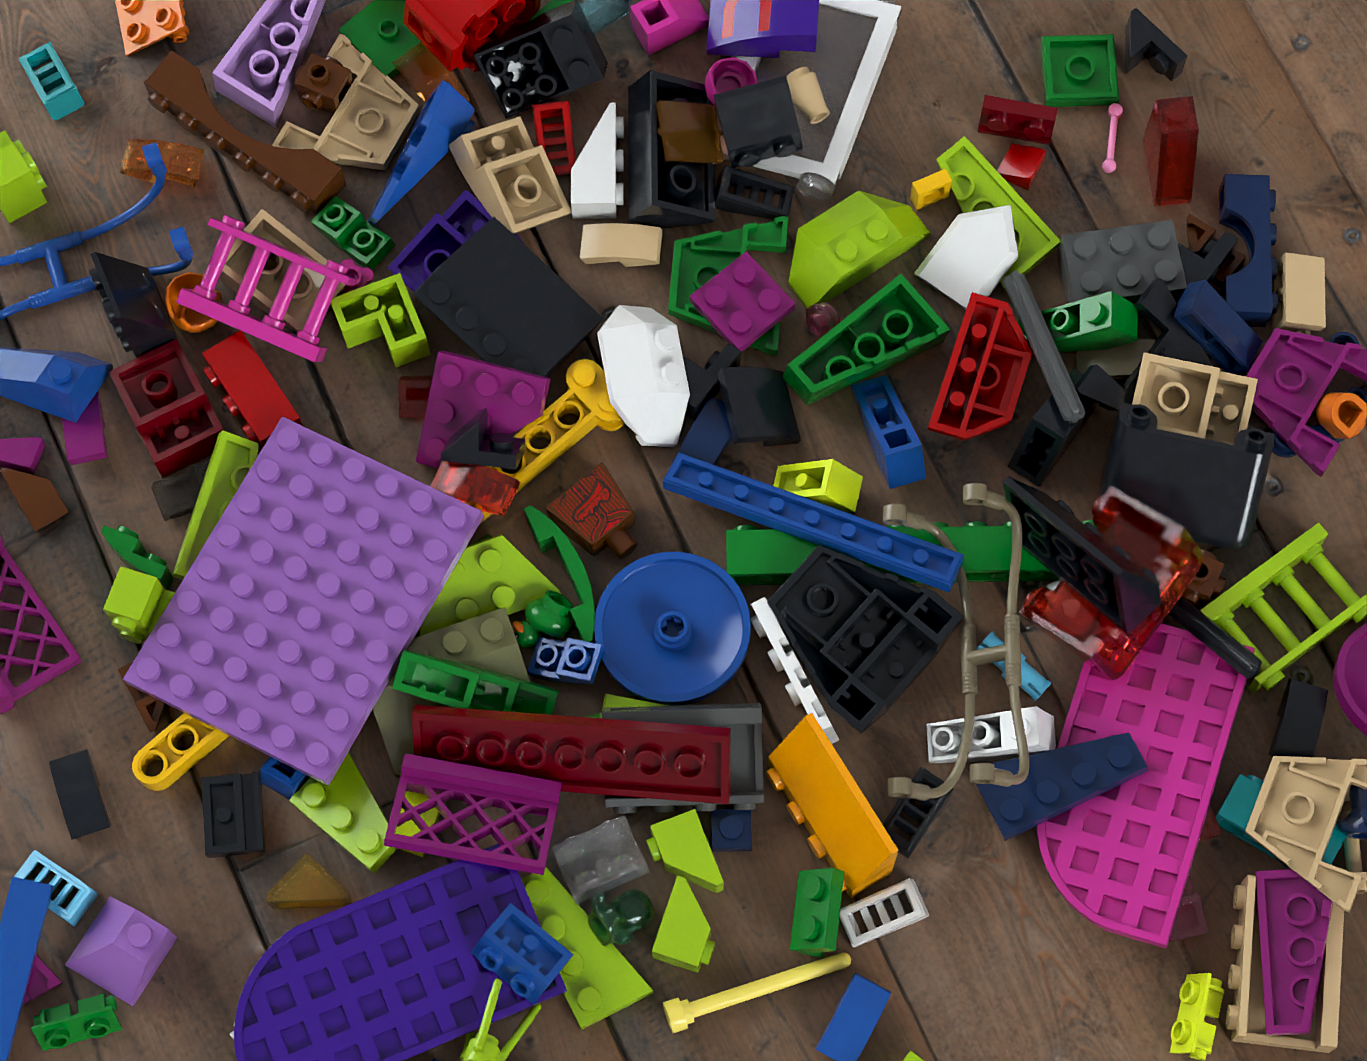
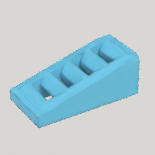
M34 850L14 877L27 879L36 865L40 863L44 868L34 881L43 883L49 873L53 872L56 875L49 883L54 886L52 893L62 880L66 881L67 884L55 900H50L48 909L75 927L99 894ZM73 888L79 890L66 909L60 907Z

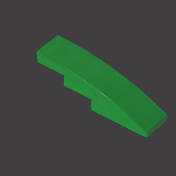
M403 650L392 689L454 708L549 715L553 713L559 690L515 677L408 650Z

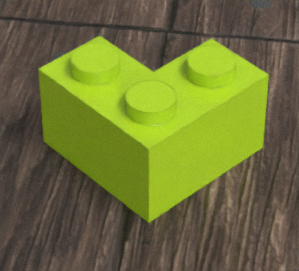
M4 130L0 133V210L10 224L48 203L42 192V189L46 188L47 185L39 173L35 162L29 152L25 150L20 140L12 142Z
M400 273L332 298L331 306L348 349L383 336L396 368L431 355L427 337Z
M120 566L103 610L112 621L111 624L120 632V637L140 644L143 639L147 640L175 592L165 590L157 577Z

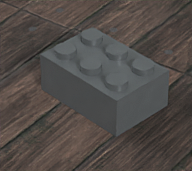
M1173 220L1061 236L1057 258L1067 304L1110 291L1136 304L1152 281L1159 278L1165 282L1178 304L1180 297L1187 288Z

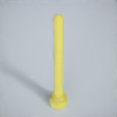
M841 952L689 1002L688 999L680 1001L679 998L663 1002V1008L672 1034L688 1029V1024L695 1022L694 1018L845 969L850 966L851 957L848 953Z

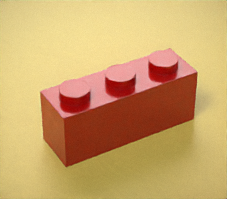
M241 330L202 353L207 364L202 369L213 388L219 385L226 393L222 401L233 417L240 414L246 423L241 429L248 440L260 444L263 449L282 417L303 426L299 415Z

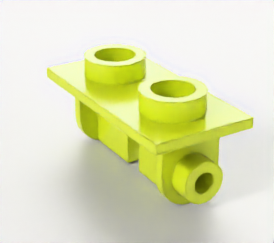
M1211 973L1186 975V980L1180 989L1179 997L1181 1002L1177 1020L1171 1029L1172 1043L1169 1053H1190V1058L1205 1061L1206 1055L1211 1054L1216 1026L1204 1022L1205 1016L1214 1019L1219 1017L1225 992L1221 988L1222 981L1211 978Z

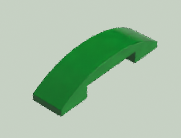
M530 505L524 508L525 517L541 554L556 548L581 605L570 609L571 621L580 640L595 643V607L592 589L584 565L577 551L561 529L541 511Z

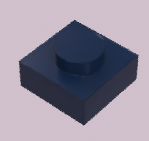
M716 809L711 811L712 852L752 851L751 810Z

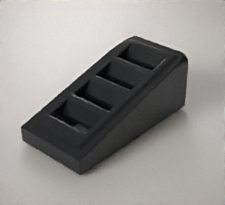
M725 165L717 179L715 209L772 220L781 216H789L795 187ZM729 186L735 187L734 194L728 193ZM744 189H750L748 199L742 197ZM759 191L765 192L763 203L757 202ZM773 194L780 195L777 208L771 206Z
M920 767L912 779V782L928 785L930 788L939 787L944 783L943 780L923 767ZM953 788L945 795L938 797L937 800L932 798L926 801L915 799L930 809L928 814L910 804L911 798L905 797L898 800L882 825L900 854L909 859L951 797ZM902 811L921 823L919 828H916L899 815ZM893 824L913 836L908 842L890 829Z

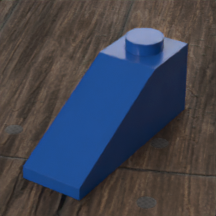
M887 375L851 385V391L876 461L889 489L926 479L922 444Z

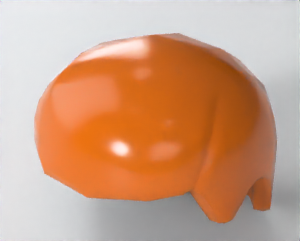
M186 272L174 277L166 287L165 307L167 315L182 331L201 333L214 327L218 321L176 303L181 288L194 290L195 285L200 286L204 274ZM215 288L214 292L217 293L215 300L222 302L221 292Z

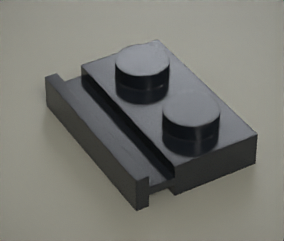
M259 771L244 775L239 773L201 777L205 855L208 858L243 855L250 852H266L262 785Z

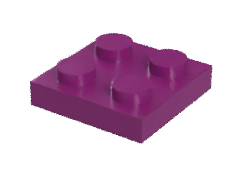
M747 251L689 296V302L727 343H730L741 352L793 312L796 305Z

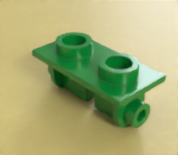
M105 993L78 1000L79 1013L72 1015L70 1003L40 1010L39 1015L33 1016L35 1026H32L31 1029L42 1050L61 1049L71 1043L90 1038H102L109 1033L122 1030V1025L115 1013L117 1011L115 996H106Z

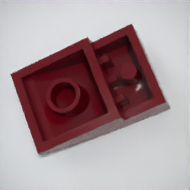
M177 339L109 371L162 478L213 453L218 435L224 429Z

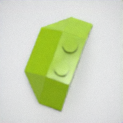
M857 191L798 228L788 285L807 311L811 313L929 238L931 233L909 205L863 191Z

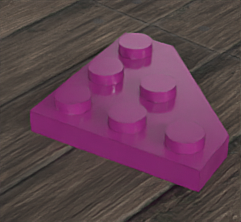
M443 350L439 351L415 462L447 471H453L465 463L441 461V452L455 432L483 409L487 408L488 435L496 433L511 435L543 415L551 378Z

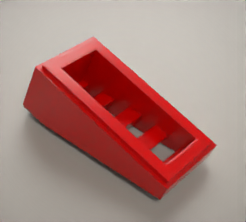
M569 101L532 105L537 146L542 145L546 153L545 146L566 144L567 150L547 152L546 155L548 160L568 158V165L552 166L556 177L571 175V169L576 162ZM563 116V123L543 125L542 119ZM565 130V136L544 139L545 132Z

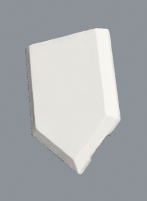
M1011 205L958 214L915 271L914 275L964 310L967 308L972 292L989 297L1019 257Z

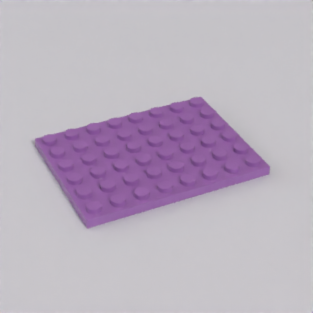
M282 417L123 680L128 685L329 786L399 665L403 650H407L482 521L483 513L479 509Z

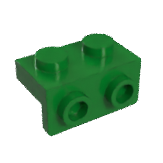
M836 868L799 871L790 942L791 951L814 958H822L824 952L836 951L844 871Z

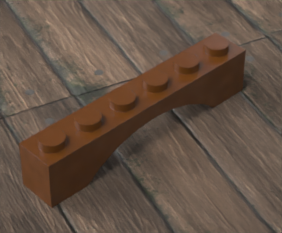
M171 51L144 81L149 94L148 101L153 107L162 113L168 111L176 116L177 122L188 132L193 133L196 130L204 136L205 142L215 151H226L233 156L232 160L242 170L246 172L253 170L261 176V181L274 192H278L280 189L286 193L292 204L303 212L310 210L317 215L346 186L342 168L316 150L274 147L256 141L236 130L220 115L211 103L200 70L175 52Z

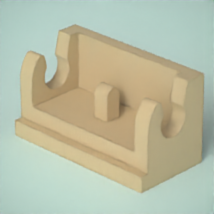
M1285 252L1277 260V276L1275 280H1272V292L1278 293L1277 313L1271 315L1272 332L1275 328L1311 335V330L1322 331L1326 327L1325 260L1323 257Z

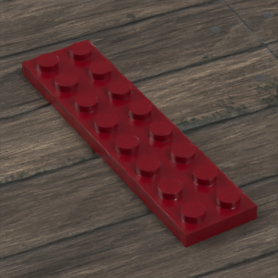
M415 705L411 713L413 749L416 756L562 782L561 792L729 804L731 728Z

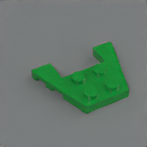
M788 216L774 218L773 222L759 225L756 222L743 225L742 229L724 233L719 230L675 240L668 315L719 335L689 302V296L748 250L786 253ZM780 322L749 347L772 356H777Z

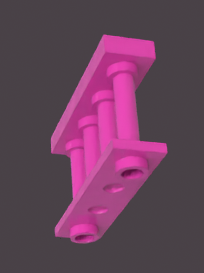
M224 215L222 220L210 218L208 225L222 232L200 286L195 285L194 290L181 288L176 303L310 361L322 362L328 348L318 344L320 337L317 335L339 282L352 286L355 284L356 278L347 275L349 268L329 259L326 265L249 233L243 230L246 223L230 216ZM237 237L255 245L256 248L235 299H230L227 305L215 300L217 293L214 290ZM271 252L290 260V264L269 315L265 314L263 319H259L249 314L251 308L248 305ZM306 267L325 275V278L304 329H299L296 335L284 329L286 323L283 322V319L303 270Z

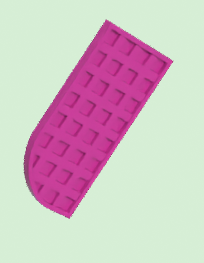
M1101 612L1057 748L1129 732L1148 766V771L1037 825L1039 847L1053 884L1067 903L1083 918L1107 932L1166 949L1247 678L1188 630L1144 619L1127 635ZM1245 646L1253 654L1255 653L1253 647Z

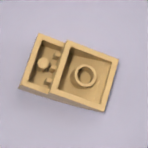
M521 116L461 135L448 145L465 180L492 218L495 217L512 234L572 213L543 146H533Z
M1143 353L1132 405L1140 404L1148 407L1157 417V429L1233 444L1236 434L1241 430H1246L1248 427L1258 379L1221 372L1218 367Z

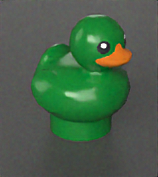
M547 590L542 599L531 601L525 609L526 621H514L512 623L518 645L523 648L534 646L540 637V631L553 636L555 640L563 638L571 629L572 622L569 613L570 609L573 608V604L563 595L551 590Z

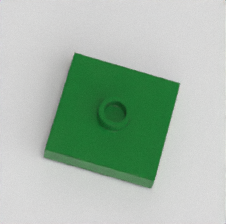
M373 0L340 27L338 33L345 35L361 54L364 53L372 60L373 65L380 72L392 79L427 48L403 24L406 0Z

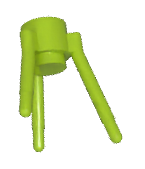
M495 979L479 1032L476 1035L475 1031L466 1034L460 1059L462 1061H506L509 1053L540 1011L541 1004L539 1003L531 1008L500 1050L497 1038L488 1034L502 984L500 979Z

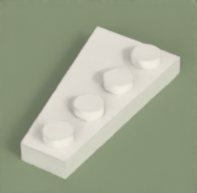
M763 597L751 604L756 615L751 617L750 620L760 639L768 636L773 649L767 653L777 672L785 669L791 681L785 687L794 705L797 706L802 703L807 714L813 713L831 744L837 742L839 738L782 628L769 608L766 598Z

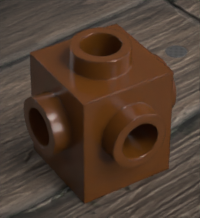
M311 53L305 64L302 63L298 67L294 76V83L299 99L306 107L316 111L323 109L334 114L352 85L353 77L351 69L343 67L338 60L330 56L322 58Z
M1188 548L1182 560L1175 557L1166 579L1173 581L1171 587L1201 610L1206 606L1210 597L1213 599L1219 597L1226 578L1220 576L1225 563L1218 561L1214 554L1206 550L1196 549L1194 551Z

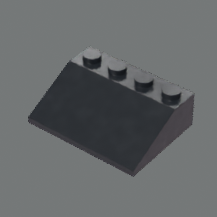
M495 217L489 220L447 258L413 293L427 309L483 361L548 378L604 320L596 310Z
M1009 476L1002 481L1006 500L1015 506L1021 519L1022 548L1127 635L1161 605L1160 583L1156 576L1148 569L1143 568L1141 570L1134 565L1128 554L1118 545L1112 547L1103 540L1101 533L1094 525L1089 522L1084 524L1077 519L1072 509L1064 501L1058 500L1056 502L1045 492Z

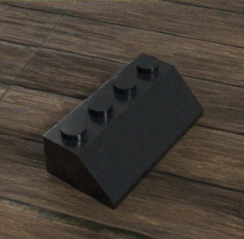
M649 70L628 87L629 221L660 227L661 229L712 223L715 221L714 108L707 98L705 84Z

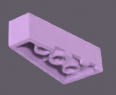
M266 0L212 72L215 90L276 128L293 86L295 73L302 63L326 0Z

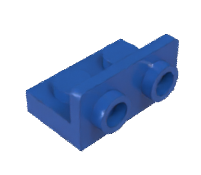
M512 903L508 905L471 951L479 959L483 967L496 973L511 986L517 995L526 998L531 1003H535L573 956L569 950Z

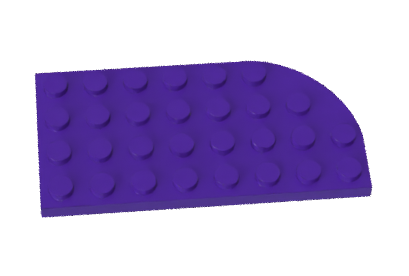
M496 844L483 850L493 851L499 848L500 845ZM457 860L300 924L283 934L258 960L240 995L234 1026V1047L237 1061H404L480 1029L495 979H500L502 984L491 1024L567 992L559 972L535 1003H531L526 998L517 995L511 986L496 973L483 967L479 959L471 952L481 937L510 903L541 927L518 870Z

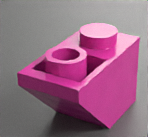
M642 0L630 6L631 29L648 56L709 26V16L699 0Z

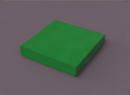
M1114 34L1041 37L1045 106L1069 107L1118 104L1119 88Z

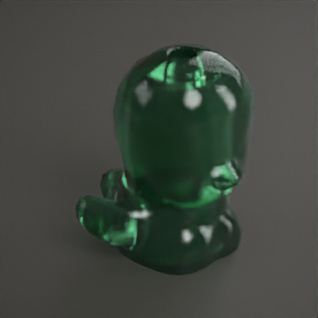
M630 889L624 891L610 904H605V895L603 892H599L593 899L592 911L588 916V924L603 946L610 945L611 943L625 945L633 940L634 937L631 933L641 930L651 923L654 916V906L650 898L641 890Z

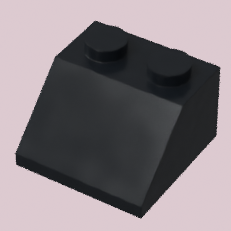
M786 75L714 95L731 167H751L761 160L772 157H787L795 153V151L803 149L800 129Z

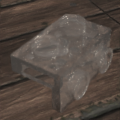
M625 816L606 821L598 827L577 836L569 837L552 847L559 869L575 904L649 873L647 863L632 835Z

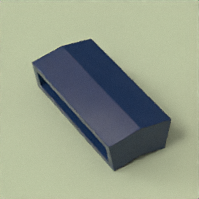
M1206 280L1190 282L1178 301L1174 317L1225 371L1236 375L1249 371L1254 356L1263 341Z

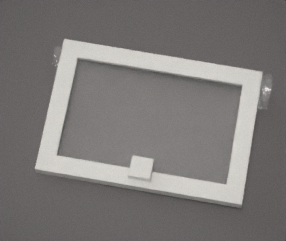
M819 0L816 52L780 50L779 58L732 56L746 61L756 73L758 83L787 76L798 68L808 67L810 72L816 73L825 104L830 111V114L824 120L811 124L805 114L793 103L803 149L795 151V153L787 157H772L761 160L754 167L798 178L797 189L808 198L818 201H828L831 199L837 182L843 174L897 30V23L902 10L901 6L896 5V0ZM713 105L714 156L729 160L717 108Z

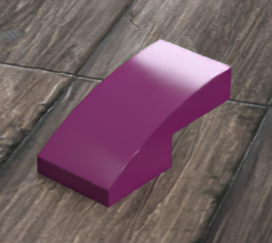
M97 391L76 423L62 418L67 459L70 465L108 458L104 434L105 422L100 394Z

